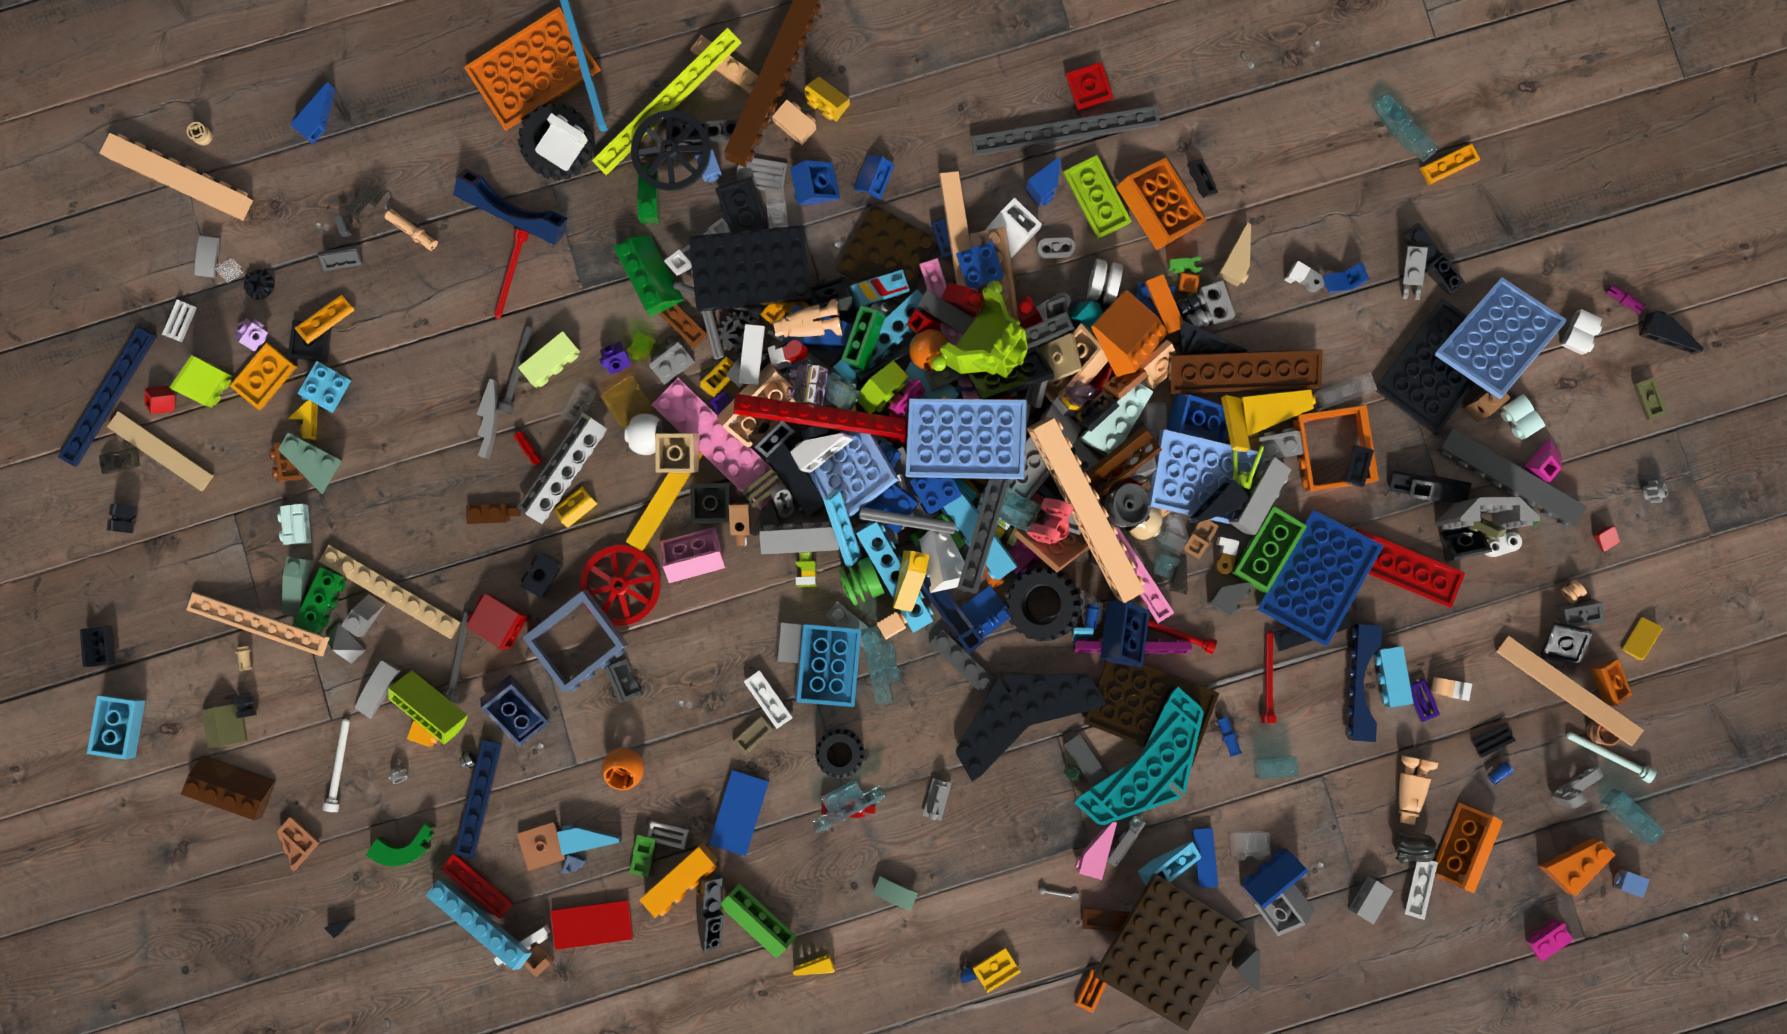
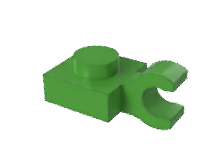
M1201 257L1170 259L1167 263V271L1181 273L1185 271L1184 269L1189 268L1193 272H1200L1202 267H1195L1194 262L1201 261Z

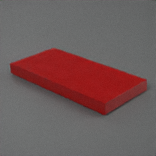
M629 900L551 910L555 950L633 940Z

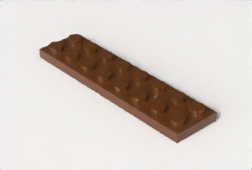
M1323 350L1170 355L1169 393L1321 388Z

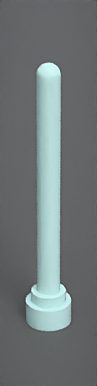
M1573 732L1566 734L1568 739L1638 773L1641 780L1651 783L1656 776L1657 770L1650 766L1641 767Z

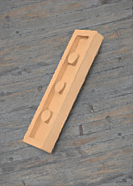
M701 35L690 51L698 57L712 42ZM730 55L715 69L748 94H751L758 78L757 74Z

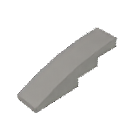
M489 379L477 415L483 417L477 435L484 438L478 456L488 460L495 443L499 411L497 410L499 404L498 382L493 379Z

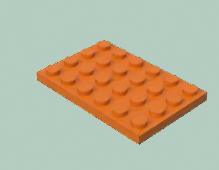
M560 7L464 66L505 131L523 121L524 118L529 117L528 113L532 110L534 112L538 111V106L543 105L545 107L548 103L553 102L584 82L567 22ZM583 44L591 74L594 76L601 70Z

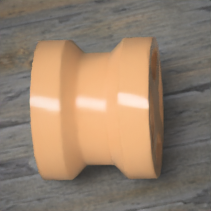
M1572 580L1568 587L1565 586L1561 589L1563 596L1572 604H1575L1579 597L1587 595L1585 588L1577 580Z

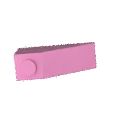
M1114 821L1106 824L1084 849L1081 857H1077L1075 868H1078L1079 874L1102 880L1117 822Z

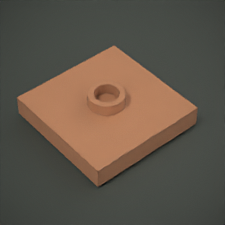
M555 821L517 833L528 871L566 859V855L561 854L557 835L558 829Z

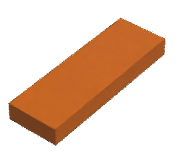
M1164 274L1147 280L1145 282L1167 335L1180 330L1182 317Z

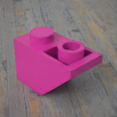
M1547 440L1524 468L1544 482H1551L1562 469L1561 452L1551 440Z

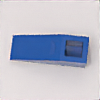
M328 82L319 87L317 94L306 102L305 108L293 117L290 124L312 144L326 130L335 88Z

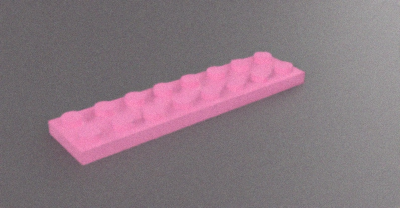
M679 378L653 402L652 406L680 433H699V451L741 492L772 469L751 447H746L723 428L717 415ZM771 475L768 479H766L763 483H761L758 487H756L753 491H751V492L749 493V495H751L752 493H754L757 489H759V488H760L762 485H764L767 481H769L771 478H773V475ZM775 481L774 483H772L769 487H767L755 498H753V500L756 501L759 497L765 494L778 482ZM770 495L756 507L762 511L772 500V496Z

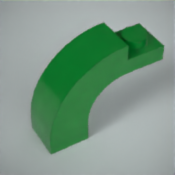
M431 822L424 824L415 839L408 846H397L384 837H379L365 855L385 866H402L422 857L431 848L425 842L428 843L435 834L433 830L436 826Z

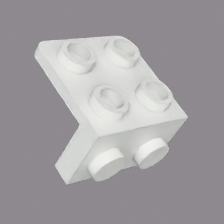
M551 113L547 119L550 127L535 148V151L548 161L567 171L588 140L582 128L577 125L571 126L563 116L559 114L555 116Z

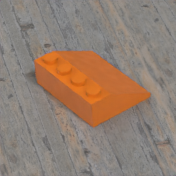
M1167 158L1127 176L1116 186L1156 250L1170 244L1207 221Z
M1128 290L1123 291L1091 326L1116 377L1136 372L1167 336L1166 329L1159 317Z

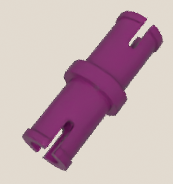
M1614 283L1605 292V294L1619 301L1621 306L1625 305L1636 312V314H1640L1642 312L1641 309H1644L1646 306L1645 303L1634 298L1632 293L1625 292Z

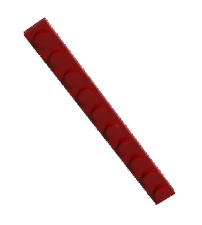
M743 394L735 395L733 414L900 439L908 438V419Z

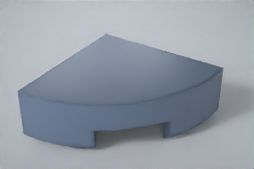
M568 854L561 873L576 872L585 865L587 860L573 854Z

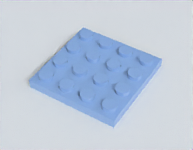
M841 430L839 433L852 436L853 440L808 474L822 499L834 489L840 490L848 517L850 518L899 479L873 434Z

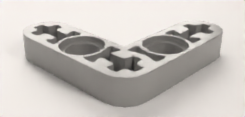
M1593 766L1555 790L1551 797L1557 805L1577 808L1588 800L1582 791L1601 779L1604 774L1599 766Z

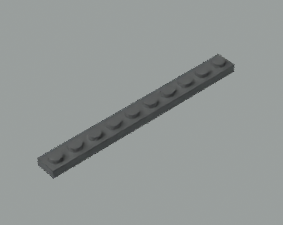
M1151 106L971 136V143L975 157L1160 126L1161 123L1158 107Z
M1027 404V422L1032 409L1030 404ZM989 479L958 583L957 588L974 594L978 593L1011 479Z

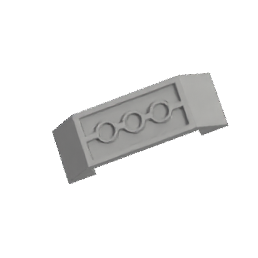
M1052 403L1040 419L1050 417L1059 420L1063 427L1061 432L1064 438L1068 437L1073 445L1082 427L1068 415H1062ZM1031 436L1026 439L1024 479L1010 480L1002 512L1009 518L1026 505L1050 474ZM987 486L980 493V495H982L983 497L985 495Z

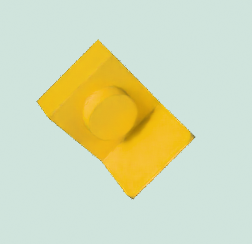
M310 400L306 401L288 419L302 421L303 424L300 426L302 439L316 441L318 405Z

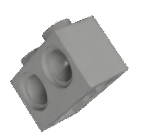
M1223 280L1200 288L1197 298L1200 305L1203 304L1204 313L1210 326L1232 320L1236 316ZM1208 291L1214 292L1216 299H1210ZM1214 309L1221 310L1222 317H1217L1214 314Z

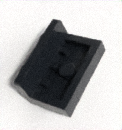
M112 626L80 629L83 667L115 664Z

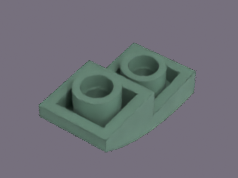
M880 876L873 895L910 911L918 892L903 884H897L884 876Z

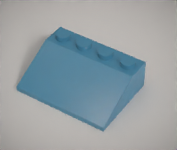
M801 624L802 632L794 701L854 707L861 629Z

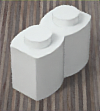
M1582 309L1576 311L1564 335L1561 346L1581 355L1590 352L1595 344L1593 341L1594 336L1598 335L1602 329V318Z

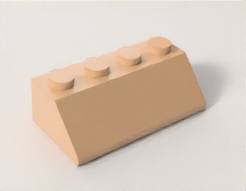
M1082 323L1073 332L1082 370L1051 384L1047 383L1044 395L1051 403L1057 397L1077 399L1108 362L1094 332Z
M769 363L760 372L759 384H748L739 394L794 402L801 395V392L783 373ZM734 398L717 418L723 428L749 448L752 442L748 435L765 419L733 414Z

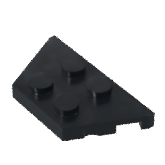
M1182 319L1180 321V354L1248 351Z

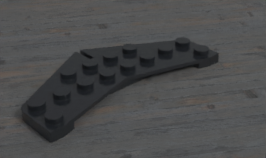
M1085 673L1002 675L1011 690L1007 692L1001 679L998 677L956 747L957 757L971 781L981 777L1030 725L1098 709L1105 705L1106 702L1092 678Z

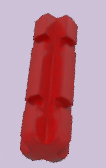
M518 431L513 435L516 442H519L518 445L525 455L529 457L531 464L534 466L539 464L542 459L536 454V450L530 441L526 439L525 434L522 431Z

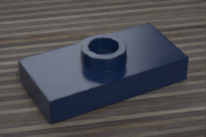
M945 217L931 222L942 259L952 256Z

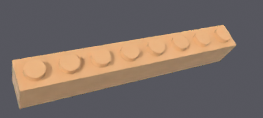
M109 133L100 151V154L233 217L244 220L253 200L247 197L248 193L238 188L234 191L230 189L231 185L221 180L217 183L213 181L214 177L206 173L200 175L196 173L197 170L189 165L182 167L179 165V161L171 157L167 160L163 158L164 154L154 149L150 152L146 150L145 145L137 141L134 144L128 142L129 138L118 133L115 136Z

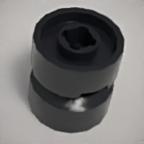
M110 504L109 515L112 518L108 519L106 530L133 534L135 523L132 519L136 517L137 507Z

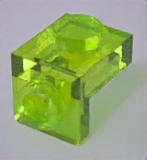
M637 332L631 347H628L626 351L630 354V358L640 362L641 359L647 361L656 340Z

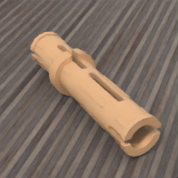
M393 209L388 210L385 214L386 220L407 233L416 243L419 242L430 251L437 246L438 241L427 235L424 229L416 227Z

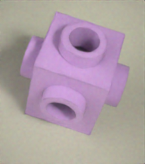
M246 318L239 323L233 337L246 347L256 351L258 346L265 342L268 332L263 329L265 325L254 319L251 321Z

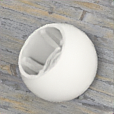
M647 413L636 415L630 420L629 425L625 428V441L629 443V447L633 452L641 455L655 453V434L663 433L661 420Z

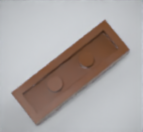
M677 305L659 313L694 349L708 336Z

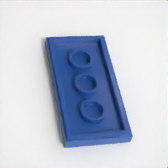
M732 770L709 845L743 856L747 855L769 784L768 780Z

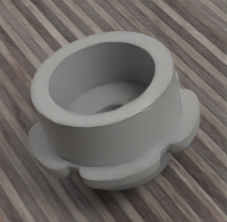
M401 767L394 768L390 771L391 775L388 777L389 780H392L393 784L400 783L408 778L407 770Z

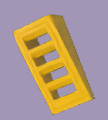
M727 356L700 381V387L713 398L730 381L727 376L723 377L718 372L720 370L727 375L729 371L723 366L727 365L731 369L734 365V362ZM715 376V377L718 378L721 382L718 383L713 377Z
M830 954L794 966L793 968L794 975L835 972V966Z

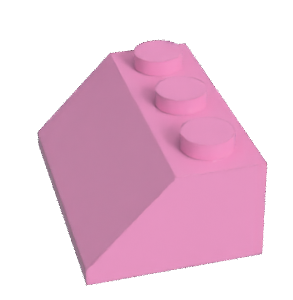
M715 527L660 541L662 565L669 583L725 568Z

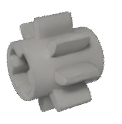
M1661 480L1648 481L1649 485L1643 487L1645 499H1650L1651 503L1663 502V498L1668 496L1667 485L1665 483L1661 484Z

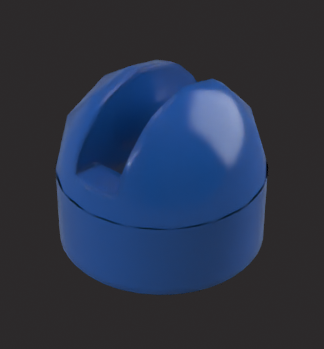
M971 968L963 969L960 973L962 983L977 979L974 970Z

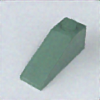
M286 557L282 585V614L298 615L307 595L313 560Z

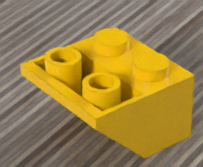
M821 77L816 78L805 87L807 104L813 109L818 108L822 111V115L830 121L833 119L837 122L850 105V99Z

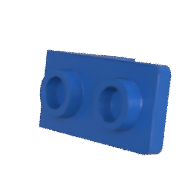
M1358 263L1344 272L1329 273L1322 276L1329 293L1354 290L1370 280L1363 263Z

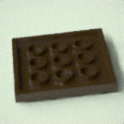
M872 204L836 267V271L860 283L903 270L911 292L921 274L919 264L929 260L937 245L935 237ZM910 292L888 299L901 305L907 299Z

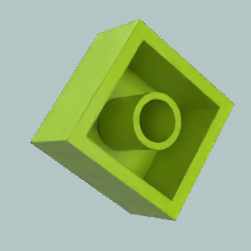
M893 360L868 380L855 399L868 413L872 414L876 410L880 412L887 405L885 402L892 401L897 393L906 386L904 382L909 376Z

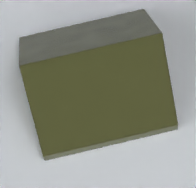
M234 704L202 710L208 748L247 741L244 718H236L237 707Z

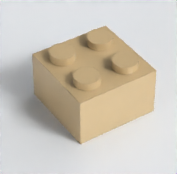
M699 433L655 434L656 472H699Z

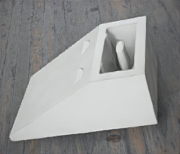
M1014 198L985 230L1006 227L1011 259L1040 230L1042 224Z

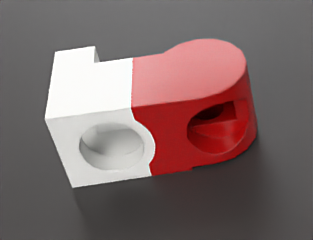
M792 340L787 346L778 348L775 345L768 347L771 365L778 370L798 363L808 355L807 347L797 340Z

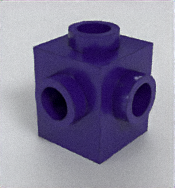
M621 341L613 345H607L604 349L600 350L602 358L599 361L603 369H608L610 375L631 366L628 354Z

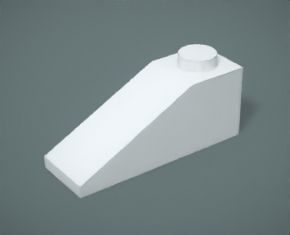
M839 433L799 442L790 453L801 471L811 473L851 442L853 438L847 434Z

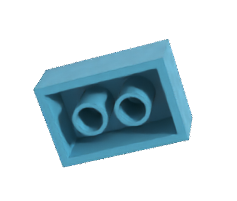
M97 695L87 754L125 760L136 758L146 700L114 695Z

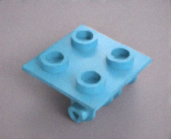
M316 361L297 394L301 395L304 401L310 400L333 413L351 380Z

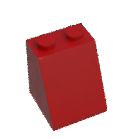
M485 593L484 596L481 595L477 600L476 605L478 607L475 612H471L466 622L468 624L466 627L501 650L511 649L529 615L490 593Z

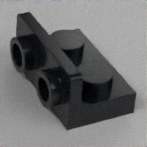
M1102 391L1075 418L1083 429H1088L1092 432L1119 407V404Z

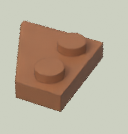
M293 816L289 817L277 831L278 837L283 843L284 853L288 855L292 871H295L321 842Z

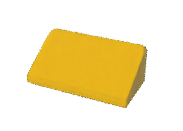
M582 486L555 507L553 511L566 527H570L595 507L597 503Z
M1641 617L1623 645L1622 650L1637 660H1643L1663 627Z

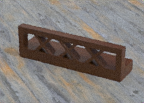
M1143 426L1086 471L1091 481L1089 484L1095 489L1098 496L1102 498L1160 453L1162 448ZM1153 443L1155 448L1150 452H1145L1146 448ZM1134 457H1138L1135 464L1129 465ZM1119 469H1123L1121 475H1119L1118 477H1114L1115 472H1117ZM1107 481V485L1102 490H1099L1098 486Z

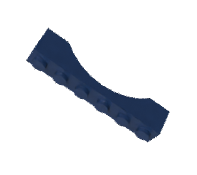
M465 169L456 177L453 195L462 201L468 202L553 245L564 236L568 218L551 210L534 212L516 207L500 197L488 185L484 177L468 169Z
M918 547L913 550L915 552H920ZM926 574L921 588L968 654L985 642L947 590L930 593V577H927Z
M1354 624V628L1351 629L1353 647L1350 648L1352 666L1349 667L1348 671L1349 678H1351V686H1348L1347 690L1350 704L1346 708L1349 721L1345 727V734L1348 736V740L1376 742L1377 722L1366 704L1364 677L1370 659L1381 646L1382 626Z

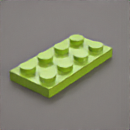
M1097 155L1063 171V175L1097 240L1132 222Z

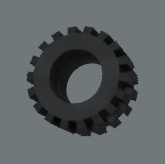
M839 728L831 730L822 736L816 746L815 759L821 771L825 772L827 776L835 777V779L847 778L855 774L861 767L864 759V747L860 738L855 733ZM836 742L846 743L851 749L850 760L843 765L834 764L828 755L831 745Z

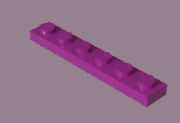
M1086 638L1078 639L1073 645L1074 653H1101L1103 639H1098L1097 641H1090V639ZM1146 639L1144 654H1189L1192 650V642H1186L1185 639H1177L1174 642H1167L1166 639H1157L1155 642H1148Z

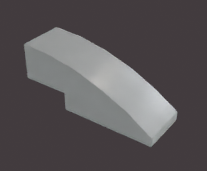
M381 660L363 689L355 709L372 719L388 695V688L392 686L402 670L387 660Z

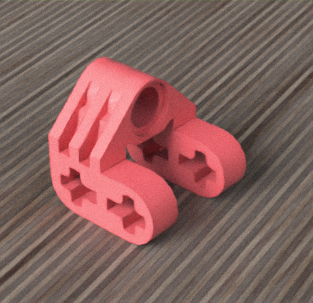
M1044 498L1040 508L1050 517L1046 519L1044 525L1032 523L1027 534L1037 542L1057 543V541L1066 538L1069 533L1068 518L1074 508L1067 502Z

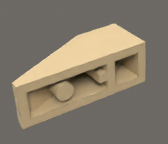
M1247 223L1244 226L1217 275L1236 287L1241 282L1245 283L1250 274L1247 271L1250 267L1251 224Z

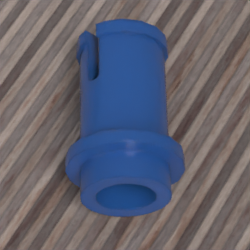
M1088 604V607H1085L1087 614L1084 627L1097 629L1098 613L1101 612V609H1099L1100 605Z
M1501 762L1500 766L1487 776L1494 785H1497L1506 776H1511V772L1514 769L1509 763Z

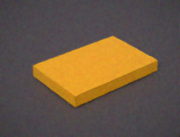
M266 342L229 386L261 411L297 366Z

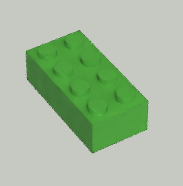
M1272 506L1269 514L1262 522L1260 530L1256 535H1252L1230 573L1244 582L1251 583V586L1263 593L1268 592L1307 526L1277 507Z

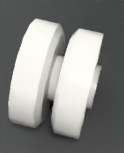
M1097 258L1089 278L1087 300L1097 302L1102 291H1104L1103 302L1111 305L1117 298L1123 264L1113 262L1108 273H1106L1107 261Z

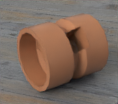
M1594 720L1586 728L1588 739L1595 744L1612 746L1620 741V738Z

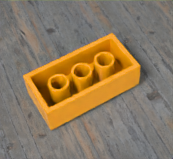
M702 842L639 901L654 918L659 914L661 917L664 916L673 906L671 904L673 901L677 904L688 893L686 891L688 888L692 890L700 883L702 875L707 877L717 867L715 863L718 859Z

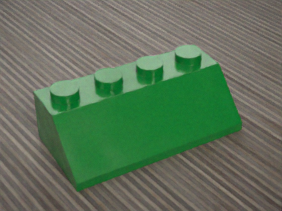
M651 236L628 238L613 246L650 318L684 301L680 291L673 288L674 280Z

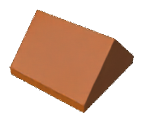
M1619 659L1590 668L1601 700L1604 703L1617 706L1632 696Z

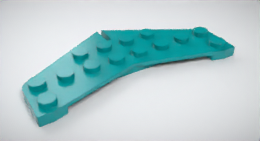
M1177 686L1170 693L1140 757L1080 794L1074 803L1097 824L1105 825L1182 798L1169 785L1172 783L1182 793H1186L1203 718L1202 708Z

